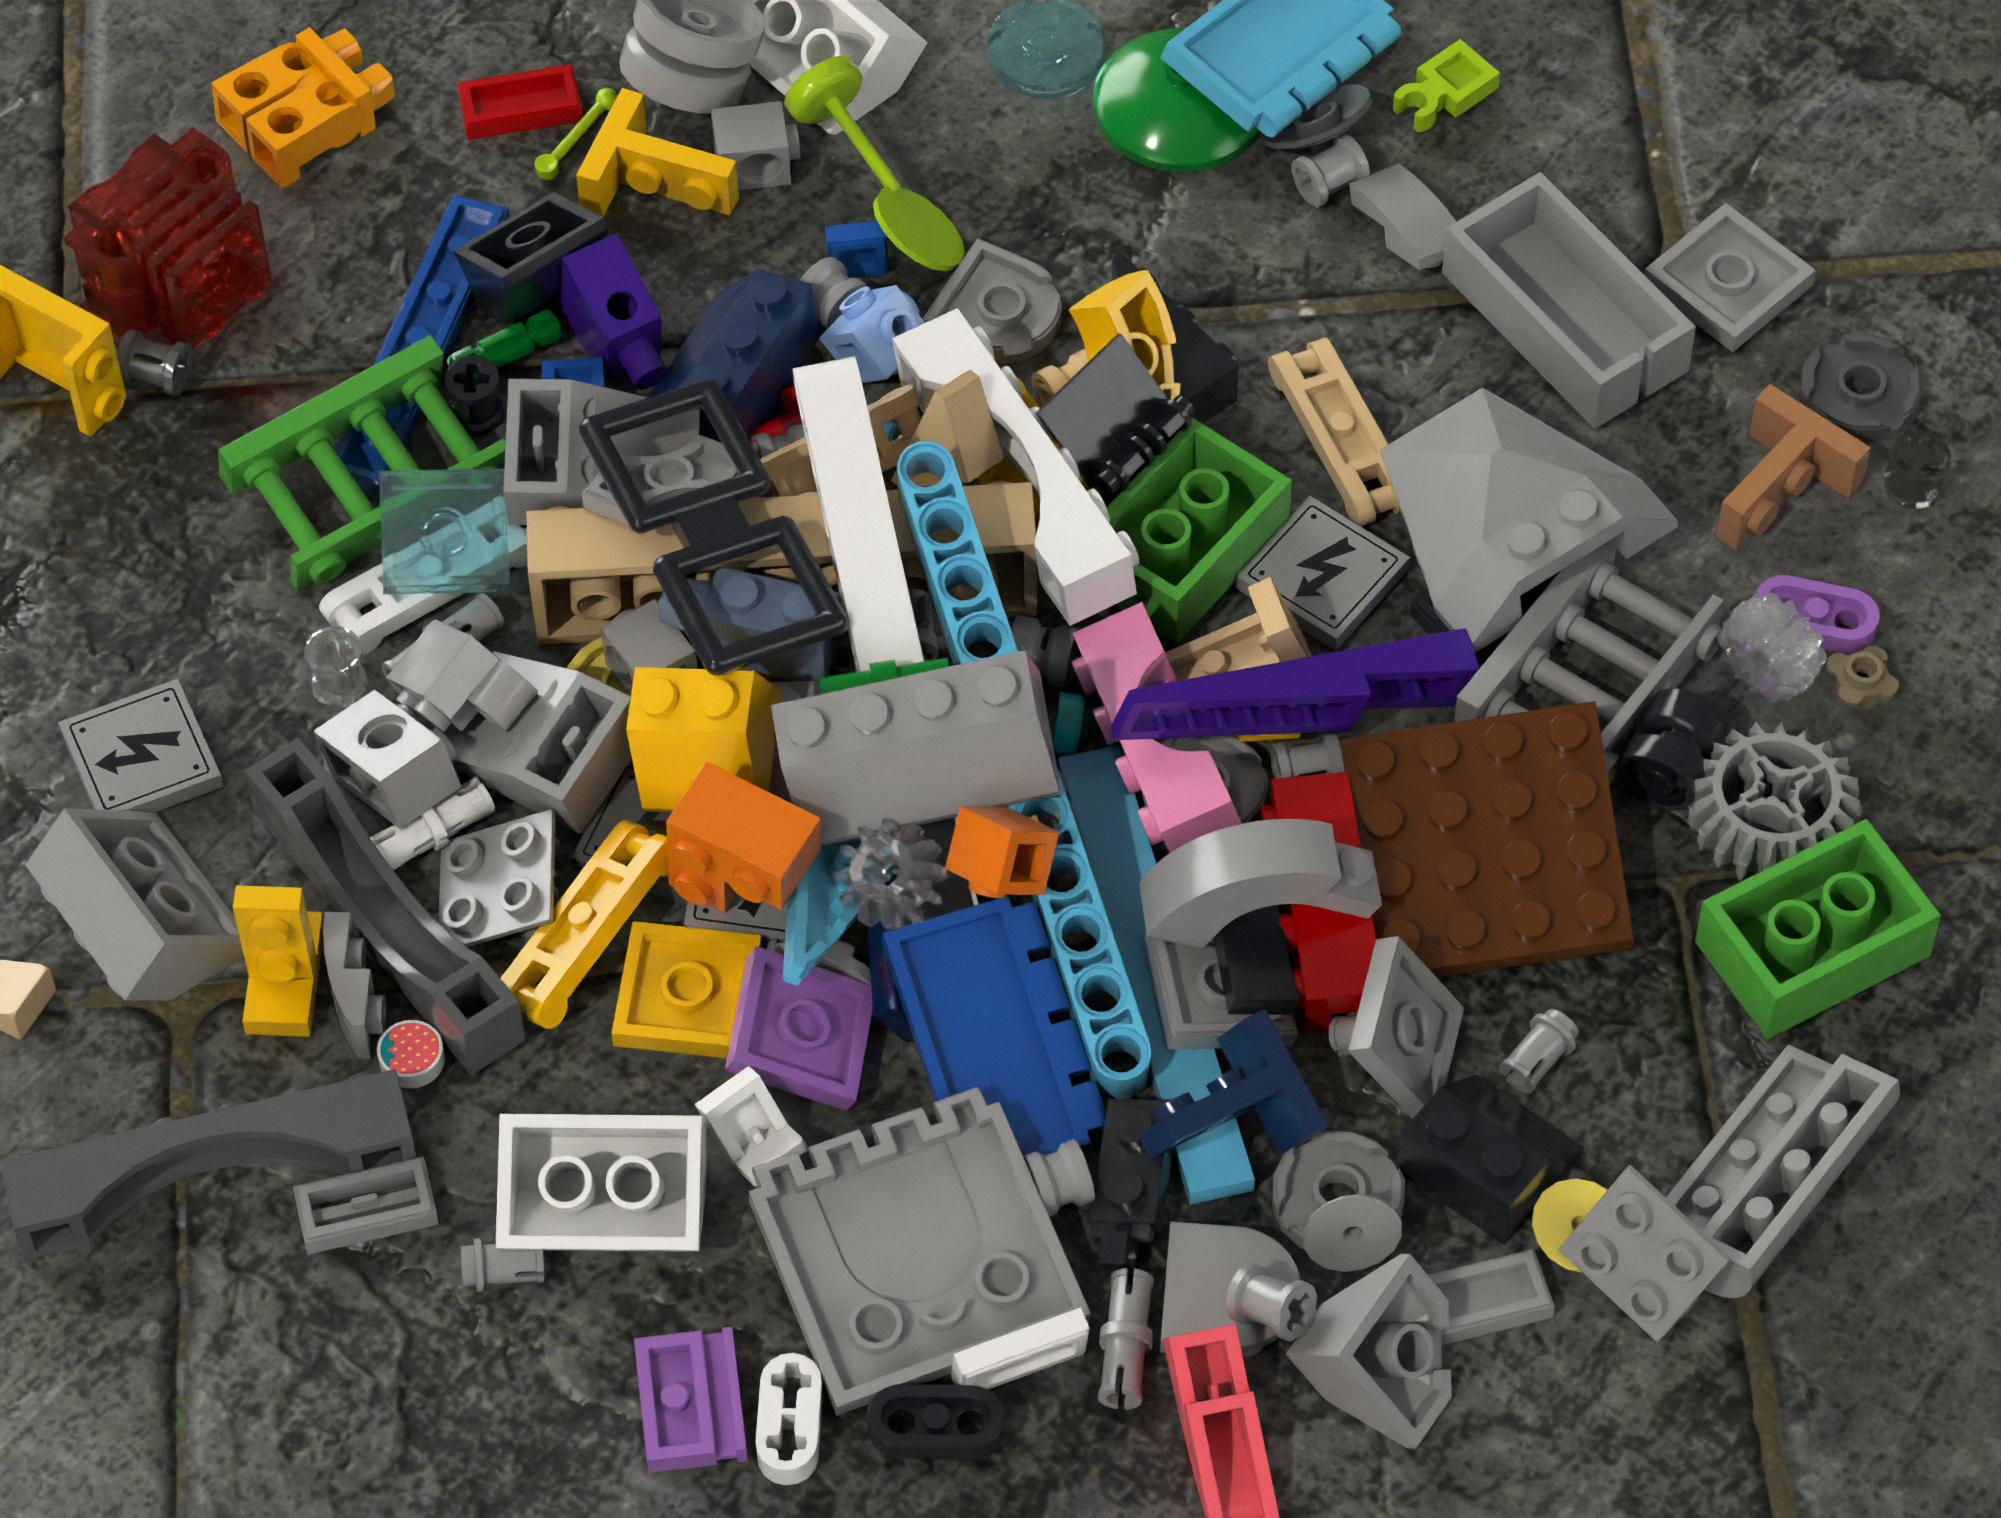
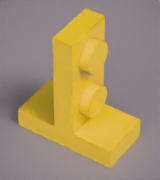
M622 88L576 174L579 205L604 217L620 184L644 194H657L687 203L699 210L709 209L731 216L739 200L736 160L646 135L648 131L644 94Z
M236 885L233 912L249 975L242 1020L245 1034L311 1037L324 941L323 912L307 911L302 888Z

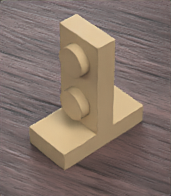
M1271 577L1247 587L1257 613L1165 652L1177 681L1312 656L1302 630Z

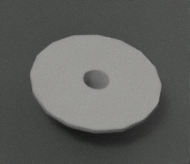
M1364 1194L1341 1196L1324 1203L1309 1216L1303 1228V1247L1311 1260L1326 1269L1341 1272L1363 1270L1382 1262L1395 1250L1402 1237V1221L1395 1208L1381 1198Z

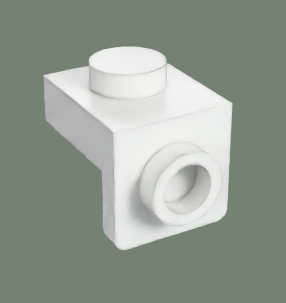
M749 1066L695 1104L728 1161L753 1186L757 1185L752 1173V1167L793 1152H797L800 1157L808 1150L803 1138L786 1122L761 1077Z

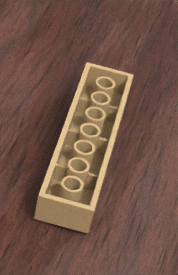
M996 481L987 485L963 486L1006 617H1017L1019 614L1037 616V560L1034 548L1036 530L1032 482L1010 483ZM886 490L908 590L917 589L929 593L899 502L898 490ZM806 492L798 496L763 498L756 496L738 502L750 526L779 516L792 518L833 592L839 593L818 492ZM557 506L547 510L526 511L528 579L537 644L593 642L602 636L601 628L610 624L621 612L628 609H637L653 599L659 604L663 589L653 572L654 561L659 556L683 549L673 527L668 525L647 533L638 534L633 532L627 525L583 508ZM943 528L932 532L929 537L935 542L945 544L957 540L960 535L954 530ZM778 544L685 575L686 579L713 581L719 566L799 584ZM957 585L951 588L948 594L954 599L964 601L976 597L979 591L973 586ZM679 629L683 636H687L685 631Z

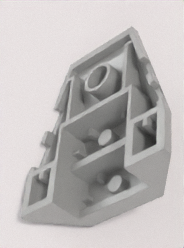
M1483 387L1380 449L1402 518L1405 520L1412 540L1418 565L1421 566L1434 611L1450 631L1466 628L1474 652L1511 631L1522 618L1520 595L1609 540L1627 559L1678 527V520L1641 478Z

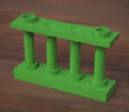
M431 335L218 449L219 477L233 496L247 487L258 489L299 548V551L290 555L291 583L297 591L312 583L322 585L332 581L353 560L471 495L482 497L491 493L504 481L506 442L504 439H501L481 451L476 446L437 390L439 383L443 382L444 353ZM406 401L417 403L458 461V464L427 479L385 419L387 411ZM354 429L366 433L406 491L376 509L332 447L334 440ZM301 458L312 460L353 520L321 538L278 475L282 468Z

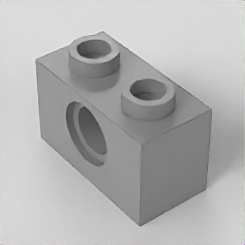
M375 689L313 731L333 778L399 829L462 787L452 764L457 759V754L447 736L436 727L429 730L419 722L416 715L406 704L399 703L396 706Z

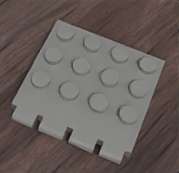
M978 1087L933 1102L938 1124L930 1125L922 1107L871 1124V1131L876 1143L874 1147L868 1148L859 1129L810 1146L808 1150L814 1168L805 1171L797 1152L752 1167V1173L758 1188L749 1191V1203L811 1355L820 1370L821 1379L836 1416L870 1404L878 1392L889 1386L898 1384L922 1385L951 1374L953 1354L1080 1307L1087 1323L1090 1322L1091 1313L1000 1102L987 1106Z

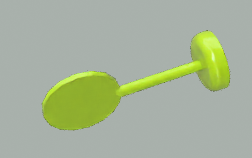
M843 55L831 57L804 72L792 84L785 96L784 105L796 122L810 125L821 123L834 117L885 187L877 194L873 202L875 218L886 236L912 260L930 269L947 272L957 268L963 260L965 250L963 240L954 224L938 207L925 197L907 188L900 187L896 177L847 111L846 107L853 101L862 83V75L852 58Z

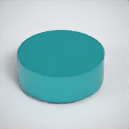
M1059 692L1052 730V743L1055 755L1069 756L1077 753L1085 698H1082L1081 694Z

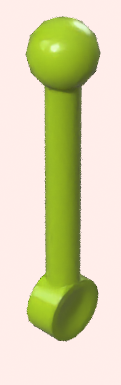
M611 88L599 90L596 94V103L551 154H542L536 158L534 165L538 177L549 180L557 176L559 173L558 162L605 110H611L618 96L616 91Z

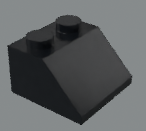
M552 192L455 249L453 252L481 312L506 326L520 321L524 322L525 319L539 312L541 304L561 294L562 257L608 237V227L604 218Z
M1473 1075L1441 1086L1400 1134L1397 1170L1399 1166L1405 1178L1505 1245L1533 1212V1208L1542 1192L1564 1176L1583 1153L1584 1146L1478 1075Z

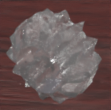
M1769 592L1763 597L1754 595L1748 601H1742L1729 613L1730 617L1723 623V629L1716 636L1719 645L1724 649L1720 657L1724 662L1732 666L1735 671L1734 678L1742 679L1747 684L1751 694L1754 695L1761 692L1765 699L1772 703L1781 698L1789 701L1796 694H1802L1814 683V678L1821 672V666L1828 659L1824 649L1820 646L1824 638L1820 633L1812 629L1809 624L1810 617H1803L1797 612L1793 601L1790 600L1783 603L1777 595Z
M883 818L878 834L867 826L858 827V837L861 845L857 850L850 845L840 847L841 855L851 861L850 866L841 868L833 873L836 882L848 887L839 898L842 905L851 911L858 909V921L868 927H873L881 921L883 927L889 931L901 928L904 915L913 923L924 921V913L920 905L925 900L933 905L942 903V896L931 889L932 883L941 882L949 877L945 867L934 863L942 853L940 845L932 839L924 840V830L912 822L901 829L899 823L892 818ZM895 864L899 869H893L892 873L897 875V878L887 886L883 883V880L889 881L890 877L885 875V872L891 865Z

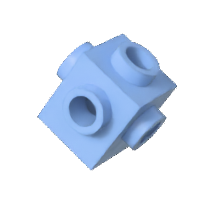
M897 285L870 290L869 287H862L842 302L839 307L842 314L819 339L835 360L855 356L861 381L866 383L888 379L891 375L898 374L892 338L925 322L919 316V309L914 300L903 291H900Z

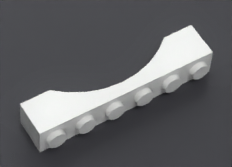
M956 308L892 338L899 378L904 386L914 385L921 401L919 407L923 413L934 392L971 369L980 377L1002 453L1014 463L1029 482H1032V489L1040 502V521L1034 541L1040 584L1069 626L1136 595L1133 567L1139 565V557L1132 540L1125 531L1122 530L1116 533L1109 524V513L1103 499L1094 488L1088 491L1085 490L1080 482V473L1071 453L1065 447L1057 450L1051 441V434L1035 414L1039 408L1034 406L1028 409L1022 400L1023 394L1020 384L1010 367L1005 366L1000 369L994 360L995 355L992 345L985 331L980 326L972 329L959 309Z

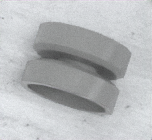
M637 0L633 12L634 26L626 35L619 59L621 73L631 86L654 101L674 109L699 114L711 113V109L738 106L744 97L751 75L750 62L758 53L766 28L764 16L751 0Z

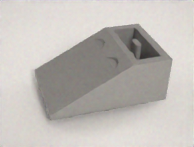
M508 379L503 493L509 525H527L526 511L547 510L557 506L583 508L582 492L600 471L579 433L580 423L587 417L648 397L571 379ZM693 409L610 436L620 453L634 456H656L670 453L686 446L699 435L700 410Z
M493 651L492 654L523 676L537 689L538 693L506 732L495 726L479 712H477L463 731L449 726L444 734L453 745L457 754V759L452 762L456 772L468 778L477 777L480 784L483 783L484 786L537 813L553 809L555 811V822L582 834L632 759L626 731L631 696L580 671Z

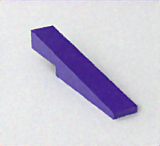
M1466 628L1131 689L1111 725V731L1114 740L1351 731L1363 709L1456 706L1458 694L1473 678L1480 667Z

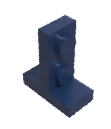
M1263 1009L1243 1019L1217 1038L1233 1070L1206 1085L1211 1095L1194 1102L1190 1092H1187L1154 1110L1159 1121L1138 1137L1149 1158L1153 1159L1255 1109L1278 1154L1282 1155L1289 1149L1305 1143L1329 1127L1266 1009Z

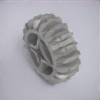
M1783 721L1775 728L1774 733H1765L1757 722L1749 729L1748 737L1731 729L1729 735L1725 737L1724 745L1714 742L1711 758L1704 759V778L1694 780L1696 790L1693 802L1688 805L1689 813L1687 820L1690 830L1698 832L1697 842L1699 850H1715L1713 860L1716 863V868L1730 863L1737 865L1736 874L1738 880L1741 881L1749 872L1759 873L1859 823L1862 806L1858 799L1860 787L1858 778L1848 776L1850 771L1848 757L1832 758L1833 748L1830 740L1818 745L1811 744V735L1808 727L1797 737L1788 735ZM1740 783L1744 791L1740 794L1739 801L1728 806L1724 794L1732 786ZM1819 803L1823 816L1814 824L1808 826L1804 820V815L1807 814L1809 806Z

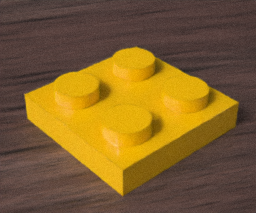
M633 921L611 1032L613 1046L727 1058L746 958L755 946L763 948L762 936L760 934Z

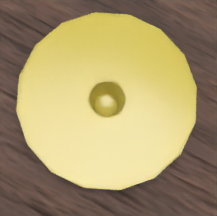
M1575 1178L1558 1181L1542 1192L1533 1208L1532 1228L1537 1244L1549 1259L1567 1270L1582 1272L1558 1249L1606 1193L1607 1189L1595 1182Z

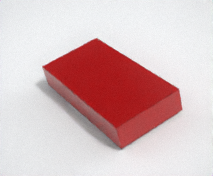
M573 64L457 82L467 140L576 123L583 118Z

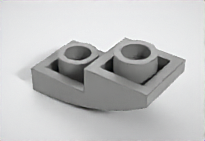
M1398 163L1349 183L1351 204L1384 226L1386 248L1418 270L1433 268L1443 264L1446 228L1457 221L1436 195L1414 174Z
M324 912V954L339 1022L357 1058L371 1059L374 1034H383L385 1032L386 997L385 995H375L371 970L366 969L365 938H355L351 913Z

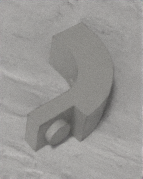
M1273 819L1248 822L1205 834L1169 853L1139 881L1147 936L1202 949L1228 923L1237 917L1267 906L1305 904L1367 919L1382 906L1372 851L1335 842L1331 823L1305 819Z

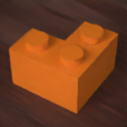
M707 761L666 821L669 885L674 887L675 891L688 902L698 906L708 904L724 913L737 894L754 903L764 901L782 910L821 850L820 817Z

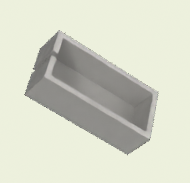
M1541 172L1446 228L1442 274L1594 429L1635 405L1638 401L1639 390L1648 397L1689 371L1696 326Z

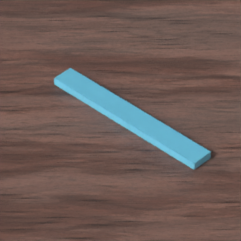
M1120 745L1059 757L1058 770L1064 774L1068 788L1066 795L1072 802L1083 846L1150 1042L1151 1061L1149 1073L1157 1099L1172 1100L1190 1092L1194 1102L1211 1095L1206 1085L1222 1076L1214 1049L1167 1050L1142 942L1146 934L1139 881L1156 865L1148 835L1137 813L1139 806L1135 793L1129 794L1115 763V759L1123 756ZM1236 1118L1174 1148L1173 1152L1189 1205L1254 1191L1255 1178Z

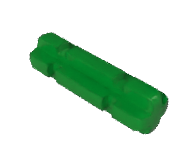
M545 309L525 319L526 324L524 325L520 321L475 343L474 349L471 346H467L453 353L447 358L448 367L461 358L476 356L489 360L499 369L535 351L534 346L536 345L540 349L560 339L563 335L560 323L551 310ZM473 373V380L478 379V374Z

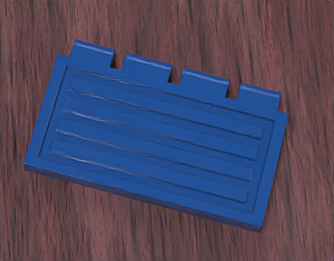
M1006 896V898L995 899L884 932L881 941L934 1102L978 1087L987 1106L1000 1102L1022 1155L1035 1151L1048 1155L1056 1152L1061 1143L1073 1139L1078 1143L1081 1150L1089 1148L1091 1141L1088 1134L1104 1129L1106 1110L1096 1081L1086 1082L1073 1087L1071 1085L1070 1078L1083 1075L1092 1069L1075 1019L1051 1025L1049 1017L1061 1014L1071 1008L1055 959L1046 958L1030 963L1029 955L1042 952L1050 947L1036 903H1027L1012 908L1009 897Z

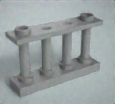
M1609 540L1558 573L1458 694L1454 722L1529 711L1514 702L1516 692L1525 682L1532 685L1537 681L1574 704L1596 701L1598 718L1609 723L1601 733L1610 785L1617 775L1618 762L1631 737L1638 732L1639 722L1652 697L1660 690L1676 689L1699 659L1707 662L1717 651L1725 634V629L1720 627L1724 600L1713 594L1694 618L1688 616L1618 576L1619 569L1614 566L1616 546ZM1606 597L1673 635L1677 640L1659 661L1584 618V609L1593 598L1601 601ZM1572 639L1643 680V682L1628 701L1623 703L1549 660L1552 648L1559 640L1566 643Z

